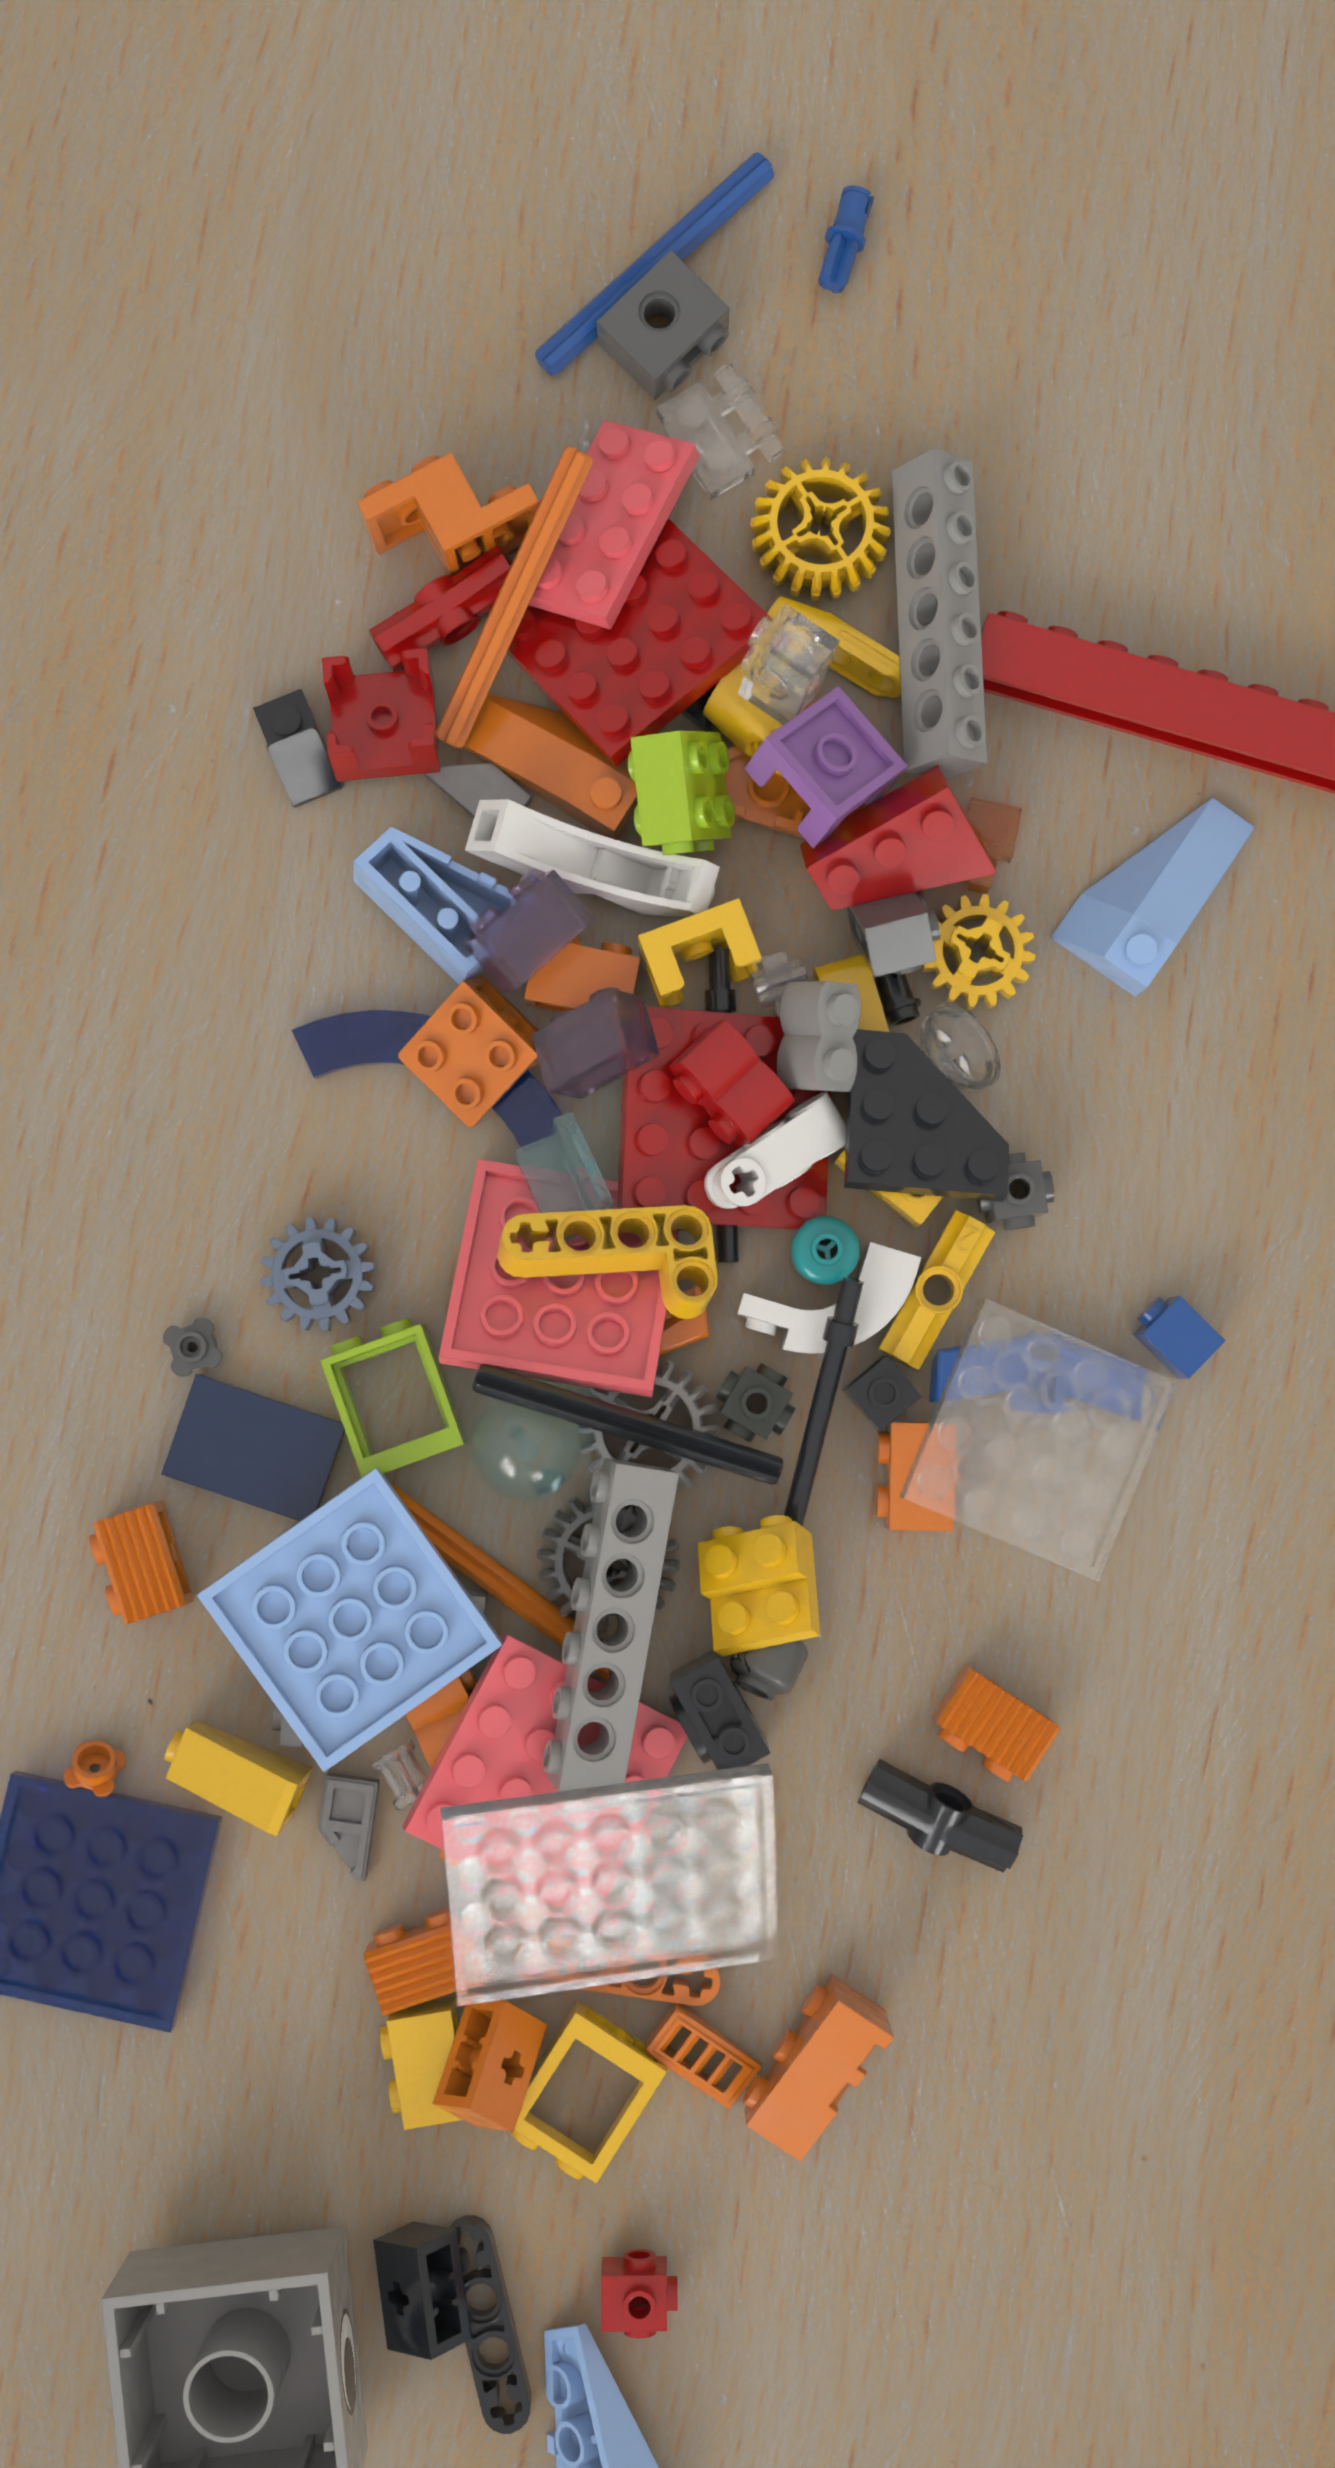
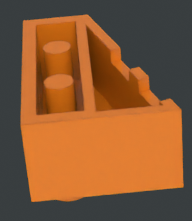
M832 1974L824 1987L817 1983L811 1989L801 2007V2012L805 2014L804 2018L795 2032L787 2029L783 2033L772 2052L771 2057L776 2060L765 2078L760 2074L754 2078L742 2100V2103L746 2105L744 2110L746 2126L800 2162L837 2115L839 2108L836 2105L848 2086L851 2084L857 2088L866 2076L867 2071L861 2066L875 2044L886 2050L894 2039L885 2010Z

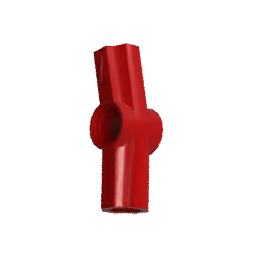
M498 545L454 576L448 574L431 581L416 594L413 603L369 629L372 639L393 671L404 666L401 656L402 651L427 648V651L440 643L443 646L451 645L465 638L478 627L481 622L480 617L492 609L512 565Z

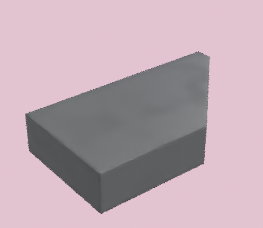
M493 763L441 766V772L425 774L432 783L473 818L475 817L479 800L509 799L525 807H528L532 802V797Z

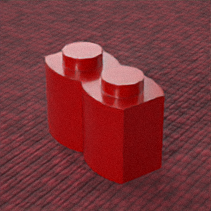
M726 1020L713 1024L669 1066L676 1077L673 1080V1084L677 1091L690 1103L696 1104L699 1102L704 1106L711 1117L708 1121L710 1128L727 1144L732 1142L738 1146L751 1144L795 1101L793 1095L781 1079L759 1059L747 1040Z

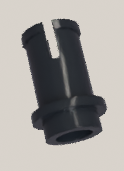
M889 973L874 977L884 1007L885 1018H888L890 1026L902 1025L920 1016L918 1007L921 1005L920 998L913 997L906 974Z

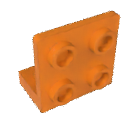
M484 975L463 980L402 1048L398 1053V1058L467 1127H473L481 1121L527 1069L544 1062L557 1047Z

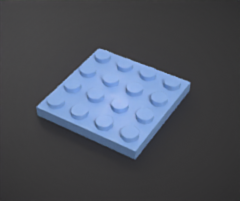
M378 1466L197 1594V1597L323 1772L337 1764L503 1644L501 1638Z

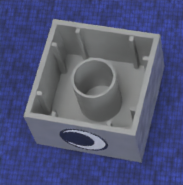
M345 2226L130 2251L101 2299L118 2468H362L368 2448Z

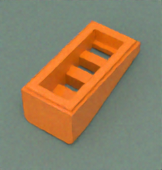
M673 2003L645 2040L644 2050L729 2110L762 2067V2064L683 2004ZM682 2026H684L690 2033L675 2051L669 2044ZM699 2038H701L707 2044L693 2063H691L685 2057ZM719 2050L724 2056L708 2076L701 2070L714 2052ZM733 2061H735L742 2068L727 2088L724 2089L718 2084V2081Z

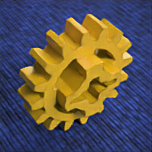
M982 894L977 906H972L966 895L961 896L958 900V911L956 912L946 904L941 907L939 914L944 922L943 924L938 922L941 939L933 941L936 961L921 966L922 972L935 971L937 975L930 986L933 991L945 985L949 989L946 1002L951 1004L959 995L965 997L966 1010H972L978 998H983L988 1009L994 1008L997 1004L996 993L998 992L1006 999H1011L1016 994L1011 981L1024 984L1028 980L1029 974L1020 967L1021 965L1032 964L1036 956L1029 951H1024L1023 946H1026L1034 939L1033 933H1020L1018 927L1025 919L1023 914L1016 915L1010 919L1005 915L1009 902L1004 900L996 909L989 907L988 894ZM970 919L984 920L981 926L968 930L960 925L955 927L958 923ZM1001 930L1009 941L1011 954L1002 948L999 937ZM976 942L986 946L983 951L985 957H982L978 963L969 959L971 955L970 948ZM943 947H945V951L953 956L956 967L954 974L950 972L945 963ZM987 974L993 978H1000L989 985H970L974 978Z

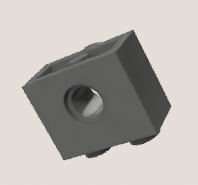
M670 250L596 321L597 341L656 400L666 389L670 392L677 390L689 377L692 371L690 366L704 353L707 356H711L724 344L729 335L730 308ZM654 316H664L670 319L672 323L665 328L658 329L650 326L647 321Z

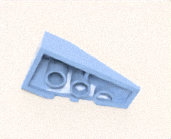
M1211 798L1083 892L1050 938L1136 997L1152 982L1255 827L1214 798Z

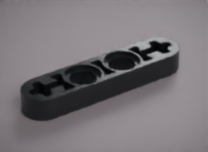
M465 2215L456 2219L449 2227L457 2229L458 2244H460L461 2236L464 2232H470L472 2240H482L478 2244L476 2251L478 2268L468 2272L470 2267L468 2252L465 2247L459 2248L462 2273H467L463 2276L471 2335V2339L465 2342L482 2415L486 2424L498 2433L512 2434L520 2430L528 2421L532 2403L531 2389L494 2234L490 2225L483 2218L475 2215ZM476 2284H486L495 2291L497 2301L487 2310H477L469 2304L466 2296L467 2291ZM490 2337L502 2339L508 2345L509 2356L500 2363L492 2364L487 2362L479 2352V2346L484 2340ZM506 2376V2388L510 2400L519 2401L516 2403L515 2413L506 2415L503 2407H495L498 2405L500 2395L498 2380Z

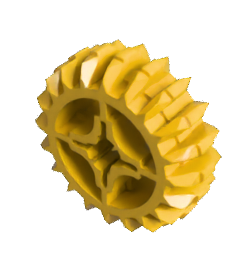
M827 456L821 459L819 470H813L811 463L804 458L800 462L799 475L785 466L780 474L782 484L769 479L765 484V492L768 497H758L756 499L754 510L759 515L751 518L750 530L758 534L752 539L753 552L764 553L759 561L761 570L767 571L777 567L772 580L775 586L782 585L787 579H790L792 581L790 594L793 597L798 596L801 593L802 586L811 588L810 598L814 602L819 600L821 588H828L829 595L832 599L836 600L841 595V583L852 592H855L859 589L861 583L859 575L871 579L876 572L873 562L883 561L887 550L881 543L889 541L891 529L882 524L888 520L889 509L886 506L876 505L881 499L882 493L880 489L871 488L864 491L868 481L866 472L860 473L854 479L848 477L850 471L848 461L840 465L838 472L830 470L831 462ZM815 495L829 496L840 501L833 504L824 503ZM794 503L798 509L796 517L800 524L792 529L791 537L782 541L778 530V521L784 511ZM857 518L862 530V541L855 551L847 557L843 550L845 542L841 534L848 529L849 522ZM820 523L821 528L824 524L830 528L829 535L820 536V530L817 535L811 532L812 524ZM806 555H815L820 557L826 564H813L800 558Z

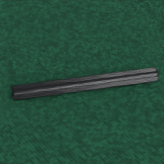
M480 1365L475 1374L472 1387L476 1393L767 1484H776L781 1476L783 1459L779 1456L490 1365Z

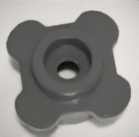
M197 1318L193 1325L183 1328L170 1326L164 1332L163 1342L171 1349L173 1356L171 1369L176 1375L185 1377L190 1375L193 1369L204 1366L216 1368L221 1363L223 1355L221 1350L217 1348V1342L213 1335L215 1327L209 1319ZM191 1342H195L198 1346L195 1352H190L188 1349V1345Z

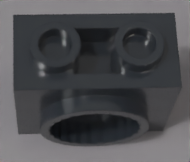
M712 1649L670 1673V1684L675 1693L668 1698L673 1710L702 1762L705 1764L712 1760L723 1780L770 1754L768 1742L720 1654Z

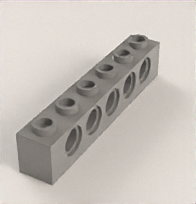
M933 448L892 470L904 762L908 765L905 769L906 773L921 775L939 765L946 779L987 764L974 477L972 460Z
M604 1458L602 1470L594 1472L590 1488L591 1502L596 1503L592 1524L587 1523L585 1525L581 1539V1555L586 1556L583 1578H576L571 1596L572 1610L577 1611L573 1632L568 1631L566 1633L562 1646V1663L567 1665L564 1686H557L553 1697L552 1715L554 1719H558L554 1740L547 1741L543 1754V1771L548 1773L547 1779L558 1791L622 1799L679 1473L668 1468ZM627 1505H634L637 1510L636 1523L631 1529L619 1532L616 1527L618 1512ZM618 1559H625L628 1565L625 1579L619 1584L608 1585L606 1580L608 1567ZM616 1613L618 1616V1627L615 1633L608 1638H598L597 1625L600 1619L607 1614ZM608 1668L609 1680L606 1686L597 1692H588L587 1681L590 1674L596 1669ZM598 1722L600 1731L597 1739L589 1745H578L577 1737L580 1729L588 1723Z

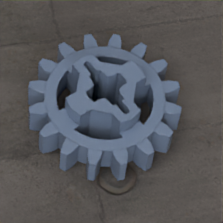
M307 1217L305 1231L301 1232L295 1225L288 1224L286 1230L289 1239L286 1242L276 1238L271 1239V1245L278 1252L275 1258L262 1257L261 1263L272 1268V1275L260 1279V1285L274 1287L275 1293L266 1302L269 1306L284 1304L285 1309L280 1319L284 1322H289L296 1315H299L300 1329L307 1331L313 1325L314 1319H318L321 1330L326 1332L331 1331L332 1318L337 1317L341 1323L348 1325L351 1323L348 1309L353 1307L364 1311L367 1308V1305L359 1296L362 1291H375L376 1286L365 1281V1274L376 1270L377 1265L371 1262H363L362 1256L370 1249L368 1243H359L355 1246L351 1243L356 1235L355 1229L349 1226L341 1234H337V1220L328 1218L324 1228L319 1229L316 1219ZM325 1240L333 1241L341 1246L348 1254L350 1260L337 1261L329 1255ZM302 1245L303 1255L294 1267L285 1268L291 1254ZM316 1261H319L323 1267L336 1271L341 1270L339 1273H332L330 1277L323 1278L322 1288H319L315 1282L296 1278L307 1275V1272L314 1271ZM352 1280L351 1287L346 1296L334 1305L335 1292L344 1281ZM300 1288L308 1294L312 1310L297 1303L290 1295L288 1289Z

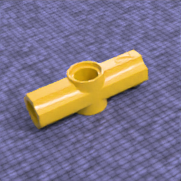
M954 1210L923 1268L916 1276L905 1303L896 1314L878 1347L879 1350L919 1371L950 1313L961 1301L963 1290L992 1240L995 1231L975 1218ZM930 1276L942 1277L949 1285V1297L942 1305L931 1304L923 1294L924 1283Z

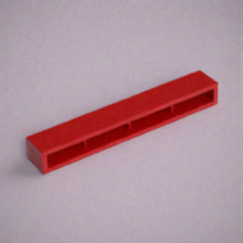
M1000 611L997 615L988 612L981 628L984 692L1335 794V713L1328 711L1329 707L1325 703L1313 699H1300L1298 702L1278 696L1277 690L1265 685L1251 684L1248 687L1230 683L1226 675L1213 670L1203 669L1196 673L1178 667V663L1175 660L1166 656L1150 655L1148 658L1127 653L1128 648L1114 641L1101 640L1096 644L1078 638V634L1075 631L1066 627L1049 626L1048 629L1027 624V618L1014 612Z

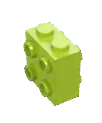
M680 730L630 737L632 750L628 755V770L636 784L638 804L634 810V823L638 834L642 837V846L662 845L663 855L714 851V840L732 838L731 827L735 822V808L732 798L727 795L725 773L729 769V753L726 744L721 741V732Z

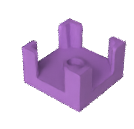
M837 686L767 736L744 769L760 787L767 784L776 770L781 773L811 808L797 829L814 849L833 834L847 815L863 803L867 806L883 797L908 765L843 690Z

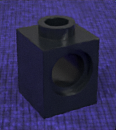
M881 1356L842 1389L873 1428L878 1431H882L922 1397L888 1356Z

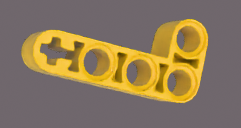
M680 1205L521 1214L507 1221L502 1230L497 1257L500 1266L505 1272L514 1277L527 1278L659 1270L661 1296L664 1306L670 1314L682 1319L695 1318L703 1313L717 1288L718 1276L712 1227L706 1214L694 1206ZM677 1229L685 1230L691 1233L696 1243L683 1245L674 1239L671 1232ZM625 1232L633 1233L642 1240L643 1246L638 1248L627 1247L619 1240L618 1235ZM571 1235L581 1236L586 1239L590 1248L584 1251L573 1250L565 1243L564 1239ZM547 1237L553 1238L551 1252L548 1251L550 1241H546ZM525 1240L526 1247L532 1249L531 1252H522L521 1245L516 1243V1241ZM691 1280L700 1287L702 1294L695 1297L688 1296L679 1289L677 1282Z

